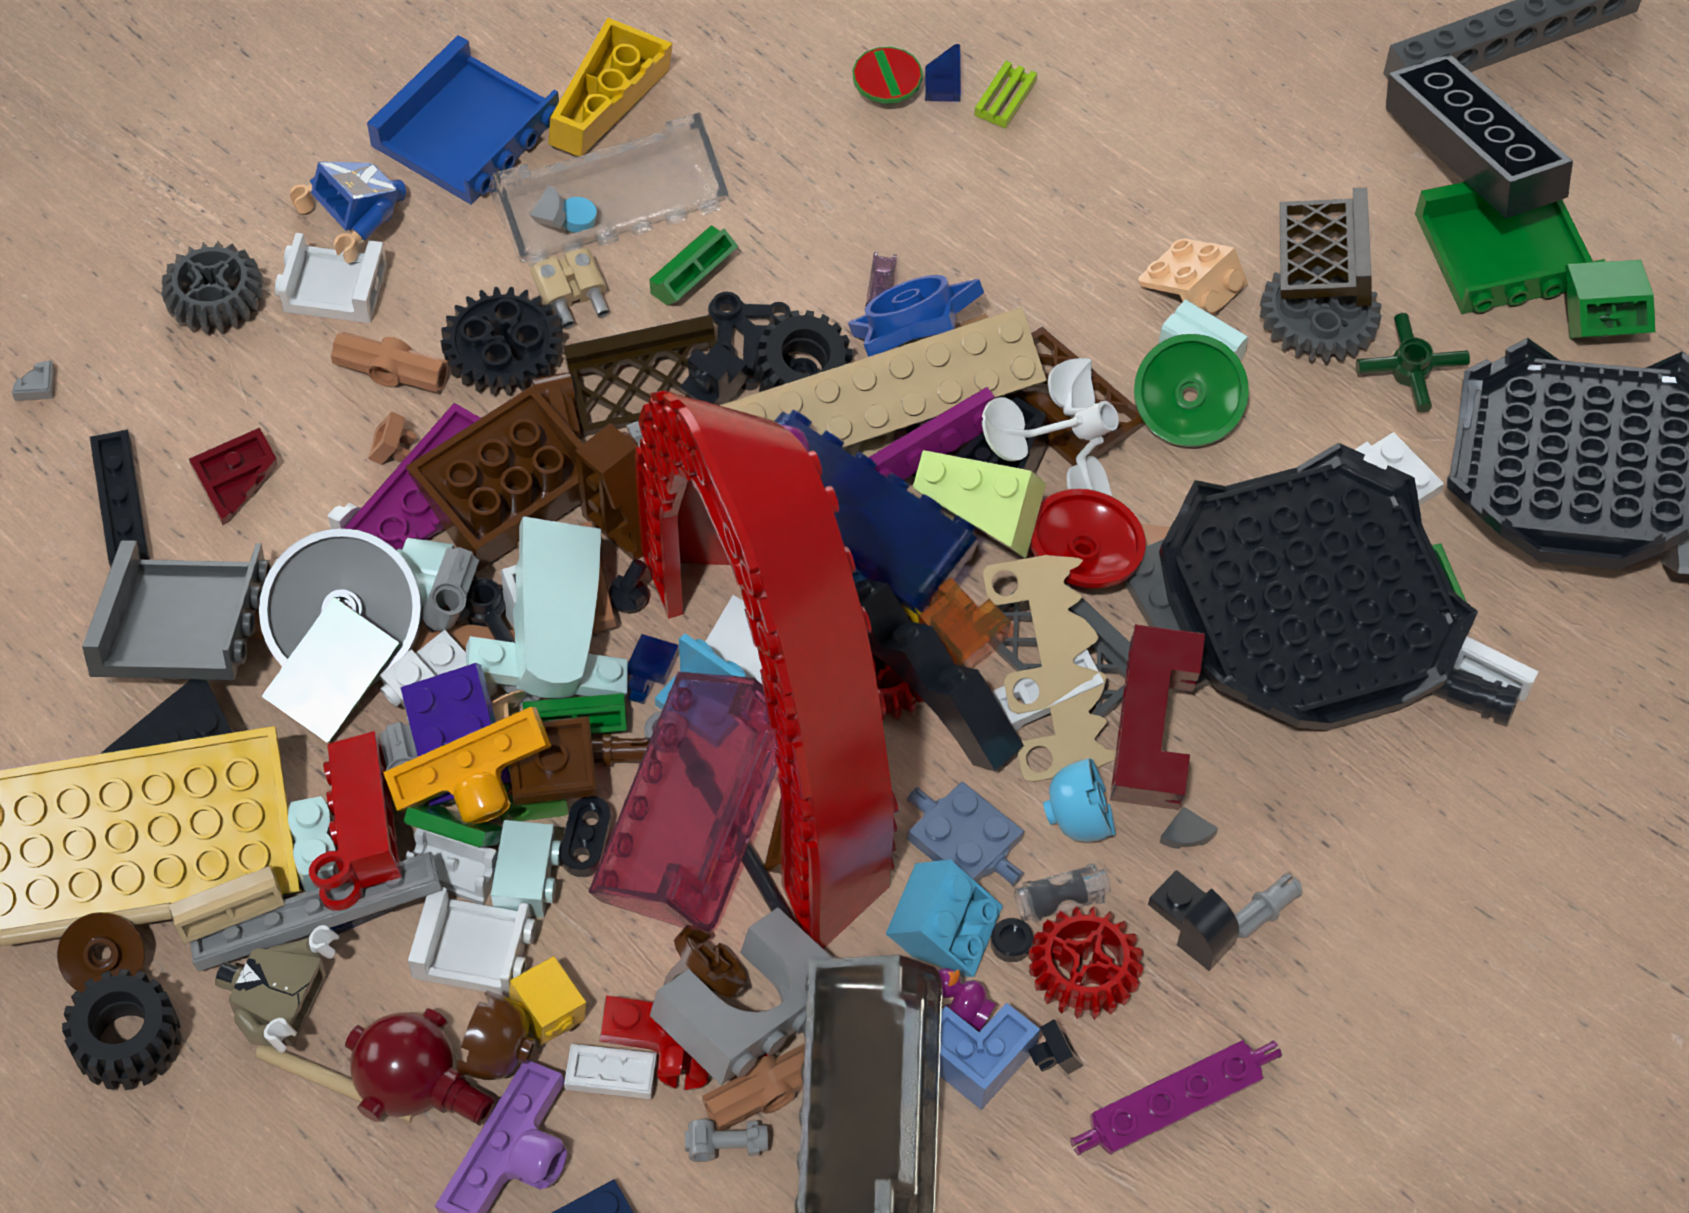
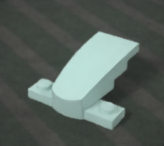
M523 516L519 525V560L516 565L517 601L513 608L515 643L470 636L466 645V666L473 663L481 664L486 682L516 686L517 689L525 690L528 694L543 698H564L574 694L596 696L624 693L625 698L627 694V659L588 654L598 592L601 529Z

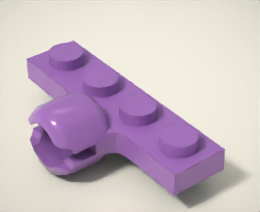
M530 1060L527 1064H521L437 1201L435 1208L439 1213H487L502 1186L508 1180L517 1179L540 1190L551 1187L557 1181L565 1166L567 1150L561 1139L542 1132L538 1128L564 1085L565 1080L561 1073Z

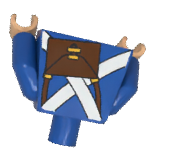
M318 162L315 177L309 180L311 184L309 186L303 184L296 185L290 191V198L299 214L308 213L314 208L315 204L312 196H314L345 231L353 230L351 234H340L334 240L336 254L340 255L343 252L346 263H351L358 258L359 251L356 244L361 239L365 241L381 224L388 222L392 218L395 203L403 201L406 197V187L402 180H389L374 164L360 162Z

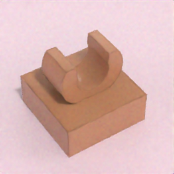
M391 411L376 427L368 456L369 460L382 465L390 456L399 462H402L411 451L403 448L400 442L409 446L416 439V435L410 430L402 429L405 417Z

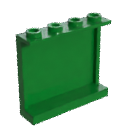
M1466 182L1422 190L1420 193L1415 216L1461 314L1475 311L1485 312L1491 308L1509 304L1519 305L1525 301L1542 297H1555L1567 292L1566 264L1606 262L1605 259L1592 260L1563 200L1506 219Z

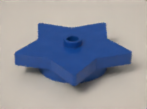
M942 275L918 277L898 284L876 296L865 307V315L849 321L848 325L854 337L865 339L863 345L868 357L888 351L912 339L937 335L955 329L956 314L985 292L979 279L949 285L947 278Z

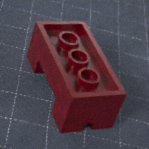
M1135 624L1129 645L1110 801L1179 810L1181 801H1183L1186 793L1190 754L1161 751L1169 688L1194 691L1201 671L1205 634Z

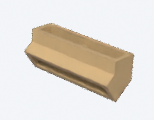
M272 865L169 904L174 925L184 944L285 906L282 890Z

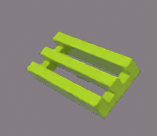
M1006 60L975 106L974 116L1006 128L1036 83L1037 72L1031 70L1029 74L1024 73V67L1018 65L1014 69L1012 68V62ZM1010 77L1007 84L1005 85V87L1003 88V90L1001 91V93L999 94V96L997 97L989 111H986L991 102L993 101V99L995 98V96L997 95V93L999 92V90L1001 89V87L1003 86V84L1005 83L1006 79ZM1018 81L1022 82L1023 84L1002 116H998V112L1009 98Z

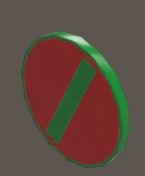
M891 46L876 47L864 52L856 60L852 70L853 83L859 93L871 101L883 104L899 103L911 98L919 90L923 79L921 65L915 56L904 49Z

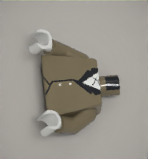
M321 925L315 928L308 938L270 946L268 949L256 948L252 950L244 968L227 962L221 964L216 975L215 985L232 991L229 1003L234 1013V1022L252 1045L272 1046L280 1053L287 1049L284 1044L294 1047L327 977L322 960L317 957L323 955L325 958L331 959L335 955V950L328 944L333 940H338L340 936L325 925Z

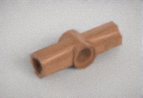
M343 331L341 334H337L333 342L332 364L368 373L373 381L382 386L395 387L400 382L437 393L439 390L442 391L446 384L449 370L448 360L412 351L407 343L398 338L385 337L380 342Z
M816 1037L777 1058L773 1055H768L757 1059L755 1065L747 1074L703 1095L702 1102L710 1120L714 1122V1127L718 1131H723L760 1111L763 1114H769L783 1108L793 1100L797 1092L833 1074L834 1065L824 1044Z

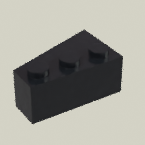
M190 679L101 753L232 733V730L207 680Z

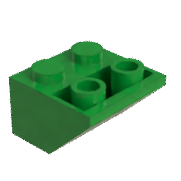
M1641 260L1566 264L1569 339L1656 332L1654 294Z

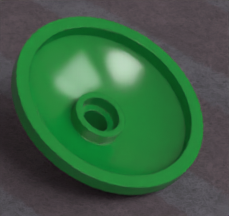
M1201 334L1177 335L1157 344L1142 360L1134 383L1135 405L1144 424L1162 440L1183 447L1205 446L1220 440L1230 433L1243 416L1249 394L1247 374L1238 356L1221 341ZM1186 390H1193L1197 394V398L1194 401H1186L1183 393Z

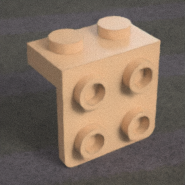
M1187 238L1174 242L1170 249L1157 261L1151 263L1147 270L1138 278L1141 287L1180 294L1182 301L1186 299L1213 316L1248 284L1235 247Z

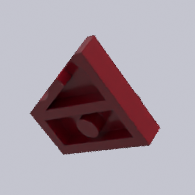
M260 427L189 458L190 466L222 526L233 518L278 465L277 458Z

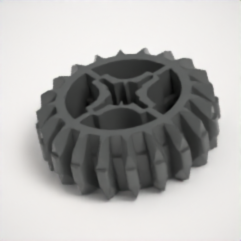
M217 241L214 247H208L203 242L201 249L194 250L188 247L186 256L176 254V263L167 264V274L162 276L161 282L163 286L161 292L163 301L171 317H175L180 326L187 324L192 333L200 327L206 335L214 328H217L222 334L224 327L229 325L237 329L238 320L249 321L250 312L258 311V301L263 300L262 284L264 282L262 274L259 273L258 264L254 258L249 257L245 249L238 251L233 243L223 248L219 241ZM240 281L239 285L235 289L234 285Z

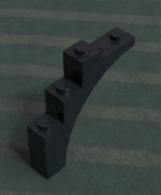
M869 579L855 583L860 606L866 610L871 624V632L867 633L871 652L893 669L933 710L956 739L972 765L992 771L999 769L1024 745L979 670L956 665L933 626L911 622L888 583Z

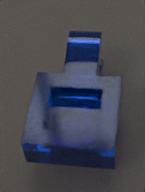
M641 634L627 664L628 674L632 675L628 685V689L632 690L629 700L645 704L653 682L666 684L679 655L678 644Z

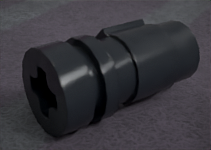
M1453 668L1445 685L1433 691L1432 694L1466 709L1479 711L1482 713L1483 718L1495 717L1494 722L1508 726L1522 689L1510 684L1504 687L1502 686V681L1495 680L1493 683L1476 674Z

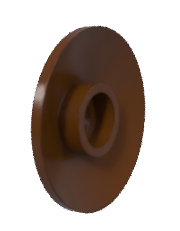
M108 912L90 913L75 920L63 933L57 949V962L63 978L72 988L81 993L86 990L84 985L86 981L92 978L94 982L102 979L101 973L110 971L112 976H118L119 969H129L132 977H134L138 971L141 972L145 960L144 943L138 930L127 919ZM99 945L108 946L111 951L110 957L107 959L99 958L95 953V948Z

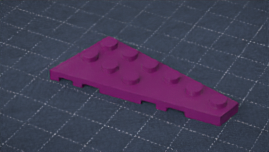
M453 403L343 529L359 530L372 534L391 545L396 551L397 549L403 550L407 538L427 540L443 530L444 527L407 472L406 466L481 417Z

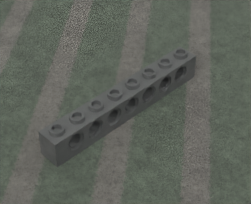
M1514 0L1391 44L1383 74L1388 79V74L1446 54L1452 55L1465 68L1473 72L1638 11L1641 0Z

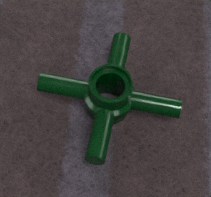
M1399 313L1394 317L1400 347L1390 357L1357 359L1356 371L1357 374L1393 371V376L1397 382L1412 388L1417 411L1427 412L1432 408L1425 379L1431 373L1432 368L1469 365L1470 354L1468 350L1433 353V349L1427 341L1414 337L1409 315L1407 313Z

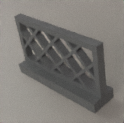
M1081 598L1068 610L1084 618L1098 635V640L1090 646L1097 652V664L1095 665L1098 671L1102 673H1119L1125 678L1130 642L1087 601ZM1020 602L996 606L974 626V631L1016 671L1042 667L1041 660L1040 664L1022 663L1018 659V646H1038L1036 638H1018L1019 621H1033L1031 612H1019ZM1014 607V612H1008ZM997 621H1014L1013 638H996L988 629ZM1006 646H1013V653ZM1102 658L1109 664H1102ZM1124 685L1118 690H1103L1100 699L1096 702V710L1092 714L1104 718L1117 707L1123 699ZM1101 699H1107V700L1101 705Z

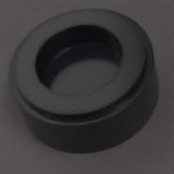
M1006 918L994 926L990 945L993 953L999 959L1006 962H1019L1029 955V949L1032 948L1033 932L1027 923L1017 918Z

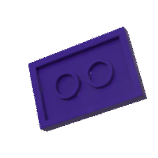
M473 663L400 687L418 757L496 722L481 664ZM508 766L501 773L503 785L511 783ZM447 792L429 800L430 806L437 807L455 801L450 792Z

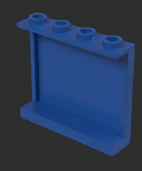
M457 35L367 122L370 143L373 148L472 205L481 195L487 194L493 183L504 172L510 171L515 161L526 150H530L536 144L538 138L550 127V117L559 103L558 91L553 90L544 98L471 56L469 41Z

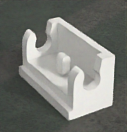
M417 828L414 833L416 841L415 850L413 853L407 851L405 860L432 851L436 860L441 887H446L450 895L484 905L493 885L497 851L489 847L478 848Z

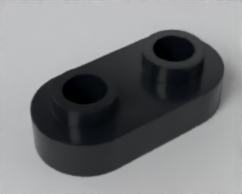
M582 797L572 805L560 848V856L564 869L573 876L586 877L592 875L600 868L603 861L612 819L609 805L599 797ZM590 818L598 820L594 825H586L584 823ZM579 855H587L589 857L584 862L575 860Z

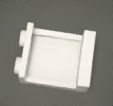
M295 233L292 246L287 245L285 249V269L283 275L278 274L275 283V294L281 299L283 312L371 323L387 268L383 242L368 240L365 253H359L355 261L346 263L343 252L337 255L335 249L306 245L304 234Z
M441 887L442 891L427 895L408 958L412 978L484 992L491 991L509 996L510 980L525 972L526 957H522L526 944L533 943L536 933L537 920L531 918L529 904L520 902L518 911L449 899L446 887Z

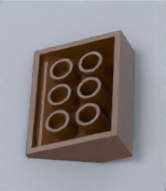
M532 385L407 465L406 470L457 548L461 547L471 551L475 558L479 559L476 571H479L517 546L516 542H519V525L523 516L555 521L581 503L575 450L582 446L583 443Z

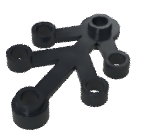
M728 291L720 292L714 296L708 306V315L711 314L713 323L718 325L717 343L735 355V348L731 345L733 327L744 336L743 361L747 363V375L754 376L755 369H753L758 344L761 335L764 334L765 328L768 325H755L749 319H768L769 323L774 324L776 317H778L774 314L780 312L788 318L790 307L784 302L744 304L737 294ZM789 354L783 356L785 363L796 372L802 374L818 372L817 365L811 359H793ZM754 379L747 380L741 388L748 391L755 390L760 386V383L755 384Z

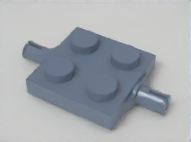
M963 781L946 797L937 801L930 798L919 787H916L914 791L912 790L907 801L922 811L924 816L908 831L907 840L932 861L952 860L975 882L993 872H997L1012 886H1015L1022 879L1024 872L1020 871L1006 858L1008 853L1022 840L1024 830Z

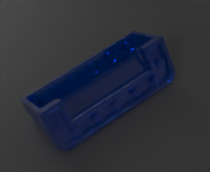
M793 409L790 414L782 411L774 422L798 428L805 433V437L809 442V451L814 450L820 460L822 467V476L820 478L824 487L832 486L839 503V512L834 513L844 547L847 546L852 554L855 571L866 579L888 583L901 605L927 621L978 545V538L972 534L976 528L958 515L951 520L942 514L940 510L943 506L931 497L922 494L919 499L908 492L907 489L910 485L897 475L890 472L888 477L880 474L874 470L877 464L861 452L857 451L855 456L842 449L845 443L832 433L825 430L820 435L809 428L812 421Z

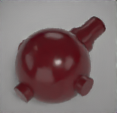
M427 1008L422 1015L407 1012L389 1014L372 1022L367 1028L360 1025L355 1026L346 1039L345 1048L352 1051L350 1060L352 1082L362 1099L357 1109L374 1122H379L383 1115L391 1117L416 1116L431 1108H435L442 1113L447 1111L457 1113L480 1126L489 1117L494 1107L495 1099L471 1086L470 1082L466 1080V1076L455 1069L454 1050L449 1038L443 1031L448 1022L435 1010Z

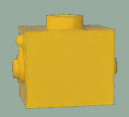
M554 956L510 980L509 998L517 1002L526 1011L530 1021V1031L540 1045L569 1031L584 1021L586 1001Z

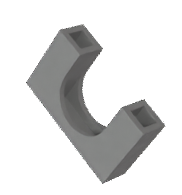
M776 908L748 928L740 953L775 986L780 995L781 1004L761 1012H748L736 1009L717 997L689 969L657 990L650 1017L720 1085H723L735 1075L738 1078L743 1077L752 1069L758 1058L765 1053L769 1056L776 1053L783 1046L787 1037L795 1031L798 1034L806 1031L815 1021L817 1015L824 1010L827 1012L833 1011L845 998L846 994L843 990L850 974L780 908Z

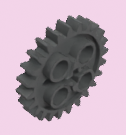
M1317 265L1310 271L1319 275L1326 271V269L1319 268ZM1275 272L1272 282H1266L1260 301L1261 311L1259 316L1265 319L1264 329H1273L1271 334L1272 340L1283 338L1282 349L1294 346L1296 347V356H1299L1303 351H1307L1310 360L1313 361L1316 354H1322L1325 362H1329L1331 354H1335L1340 360H1344L1346 351L1356 356L1359 347L1368 348L1370 339H1375L1377 329L1379 328L1382 317L1379 313L1382 305L1376 302L1377 292H1372V306H1357L1356 296L1281 299L1280 274ZM1338 276L1329 280L1331 283H1348V281ZM1299 277L1288 285H1304L1307 281Z

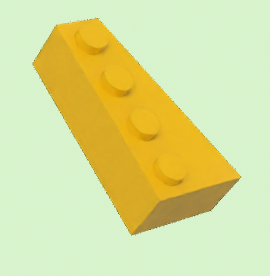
M607 17L550 117L548 144L582 157L669 71L673 43Z

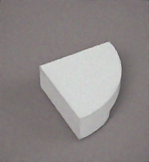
M352 503L346 504L345 507L340 505L335 507L328 514L330 528L343 529L361 508Z

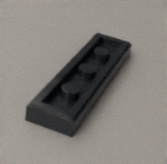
M126 429L90 436L110 568L121 540L137 541L141 560H150L129 431Z

